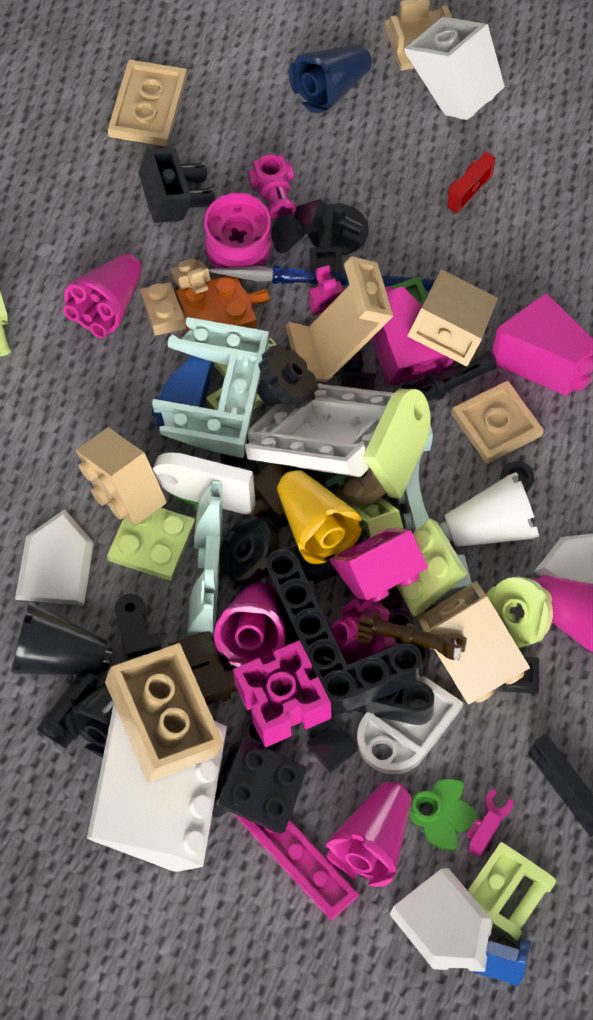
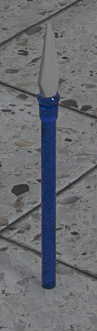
M274 265L273 268L246 266L209 270L211 273L258 282L272 281L273 284H278L280 281L281 284H294V282L318 284L316 271L295 270V268L288 267L280 269L278 265ZM330 272L331 279L335 278L336 282L340 281L341 285L349 286L346 273ZM381 275L385 287L416 278ZM421 278L425 291H430L436 279Z

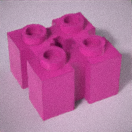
M300 640L274 651V661L263 665L260 658L233 669L235 686L247 711L251 709L253 724L265 748L291 737V727L296 724L302 723L306 730L331 719V702L319 678L313 679L312 664ZM282 692L284 696H278L277 694Z

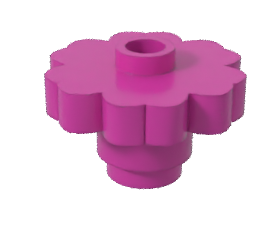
M353 599L349 604L343 606V617L332 624L331 632L347 664L395 645L394 638L378 633L368 644L357 641L360 616L366 608L378 611L381 620H389V610L380 601L371 603L370 600Z

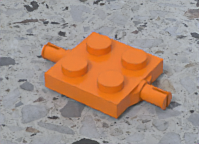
M223 276L205 282L208 290L195 294L191 287L176 290V297L185 318V325L186 319L189 317L254 329L257 328V319L252 306L270 301L266 288L248 294L242 288L239 279L232 276Z

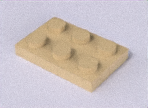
M128 60L109 123L108 137L168 147L187 80V69Z

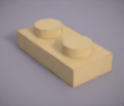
M171 282L154 284L140 289L142 302L154 336L186 329L185 318Z

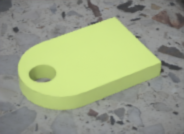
M399 389L391 396L363 455V458L390 498H402L425 447L430 431L429 405L424 394L416 389Z

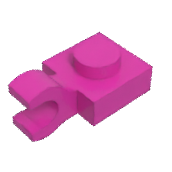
M329 265L316 269L318 286L309 289V308L313 316L323 313L344 291L340 281L336 282L335 278L331 279Z
M495 789L489 791L486 796L484 808L487 815L484 820L476 818L466 836L471 840L468 851L479 858L483 855L502 820L510 814L514 804V800L509 799L506 806L502 808L496 807L493 804L497 792Z

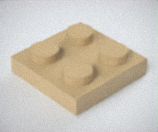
M508 380L452 408L451 415L486 465L542 437L544 431Z

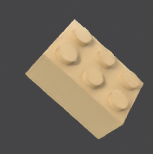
M180 643L110 668L105 684L147 783L216 757L224 742Z

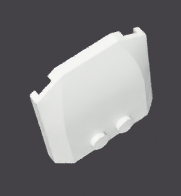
M317 384L318 390L314 393L315 399L306 407L296 409L290 402L288 404H276L248 430L249 443L245 444L247 459L284 464L307 470L361 477L370 468L363 455L387 403L394 393Z

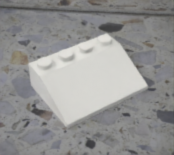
M113 705L87 839L171 871L178 872L203 867L223 746L215 758L147 783L116 707ZM214 721L224 742L227 726Z

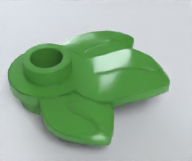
M440 780L430 791H420L411 797L410 819L416 825L423 827L427 841L441 850L455 851L458 844L456 833L470 830L476 818L480 819V816L471 806L460 800L464 790V782L459 780ZM427 804L431 806L433 812L430 815H423L419 811V807Z

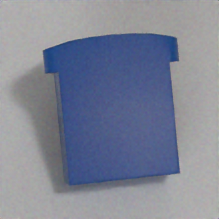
M520 938L518 949L488 941L485 972L473 971V973L518 986L525 974L531 941Z

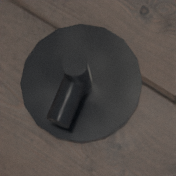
M342 203L329 204L326 206L320 230L308 233V237L315 247H341L342 255H347L357 251L365 243L369 234L368 222L364 215L352 206Z

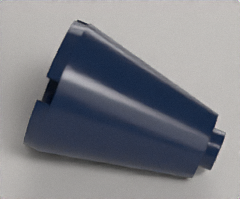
M358 44L303 53L297 56L296 60L289 67V80L295 95L299 93L307 101L302 104L309 111L322 113L330 109L370 71L371 55L368 50Z

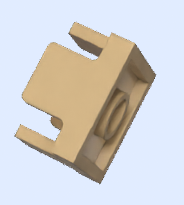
M404 0L400 2L399 16H390L389 20L384 21L385 31L401 71L414 68L404 48L440 18H452L448 5L441 6V10L429 11V0Z

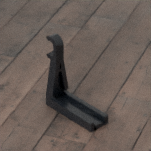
M546 733L535 740L528 755L588 835L592 837L593 794Z

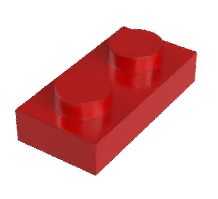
M485 152L478 161L474 159L468 165L461 179H455L447 190V195H449L447 208L458 213L493 176L496 157Z

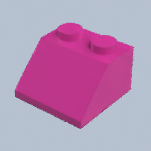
M387 528L329 558L331 564L355 597L366 601L370 600L371 603L390 594L388 589L399 583L401 586H406L420 579L419 573L428 569L411 530Z

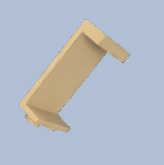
M351 256L344 263L349 286L310 326L288 322L285 325L291 350H294L306 361L307 369L315 375L316 382L326 383L393 317L377 262Z
M441 269L408 337L468 366L482 340L498 298Z

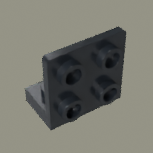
M240 739L229 748L219 774L212 815L221 817L227 812H232L278 834L284 833L307 771L306 766L248 739Z

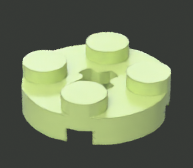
M512 577L502 580L487 592L488 599L518 648L540 642L544 638L553 618L552 597L548 590L542 588L539 583L532 579ZM518 603L522 605V609L525 611L524 617H521L519 622L515 621V615L510 613L511 607H516Z

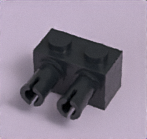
M176 148L146 149L138 173L153 223L182 221L189 208L209 207L215 201V193H210L213 192L212 187L189 189L187 182L206 181L207 168L204 162L181 164Z

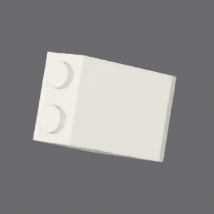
M442 17L404 48L407 57L446 116L468 120L505 87L488 24Z

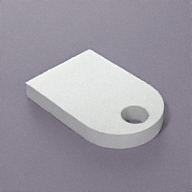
M164 453L157 457L152 470L159 486L167 492L187 500L199 502L202 494L212 481H221L222 509L252 516L256 505L253 471L181 453Z
M425 676L420 677L418 681L429 685L434 692V715L432 719L423 725H412L378 717L373 713L367 712L362 718L357 731V745L362 758L369 766L386 774H402L414 769L420 764L463 708V702ZM390 694L385 697L380 698V700H387L392 695ZM418 699L409 703L414 708H423L427 705L425 701ZM377 744H386L392 749L393 754L386 760H379L373 755L372 749Z

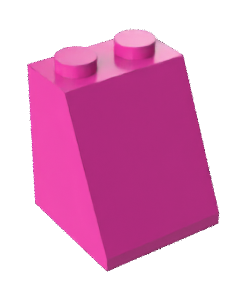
M392 286L385 287L393 317L371 338L388 387L424 377L429 372L437 373L449 369L454 362L453 359L408 337L422 305L404 287L393 289Z
M547 293L497 327L492 351L497 367L565 396L575 389L578 392L584 390L592 381L593 338Z

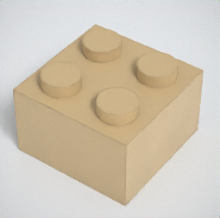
M109 427L76 449L82 462L79 464V468L94 487L91 489L93 497L101 506L108 505L118 519L125 518L136 526L167 503L145 453Z

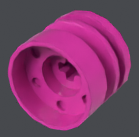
M230 193L220 196L210 204L205 213L204 235L206 255L209 263L214 268L264 267L270 258L271 217L267 207L258 198L247 193Z

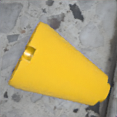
M302 470L290 471L282 476L277 486V492L299 552L307 562L312 564L326 563L325 557L332 554L337 555L351 548L357 542L362 531L359 526V522H362V519L356 510Z

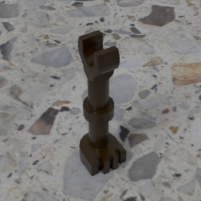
M368 608L361 614L360 623L358 624L357 641L368 644L378 633L402 640V643L412 645L414 643L436 649L438 653L454 661H459L461 652L464 653L466 650L467 638L455 634L436 635L418 630L417 626L407 623L406 626L381 620L378 611Z

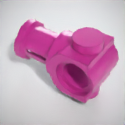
M273 154L262 156L259 160L253 161V169L247 170L249 185L251 189L256 188L262 198L268 200L270 217L277 220L283 215L291 216L295 212L296 207L288 196L291 188L289 181L294 179L290 161L285 162L283 155L277 156Z

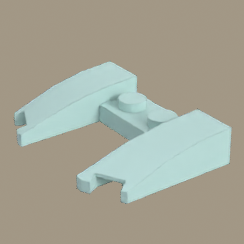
M188 317L186 325L190 330L182 339L172 334L168 339V347L205 360L228 365L217 410L153 399L154 413L161 412L165 426L159 427L160 434L195 447L244 458L245 444L248 441V430L260 381L258 363L262 361V354L268 350L269 331Z
M212 481L202 494L197 506L194 548L199 549L198 568H204V571L199 579H197L190 596L187 638L208 631L211 638H214L220 568L219 555L223 525L221 481Z

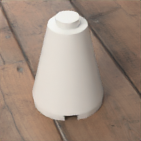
M517 472L506 476L444 515L446 522L440 523L441 529L448 541H453L455 547L527 540L539 537L537 526L533 527L531 518L534 516L521 481L518 482Z

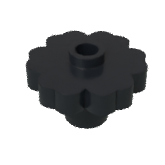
M276 345L271 346L262 354V361L258 363L261 379L257 393L263 402L270 406L282 403L288 404L290 402L296 409L306 407L315 399L314 393L318 390L316 377L307 369L306 361L294 350L286 351L283 346Z

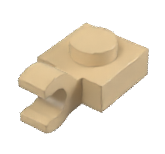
M184 260L178 264V267L170 269L173 281L181 290L191 287L195 294L208 290L205 282L211 280L209 270L200 260Z

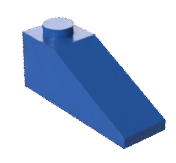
M192 355L163 385L161 396H155L154 399L203 408L214 362ZM152 407V416L157 417V428L165 426L162 413H154Z

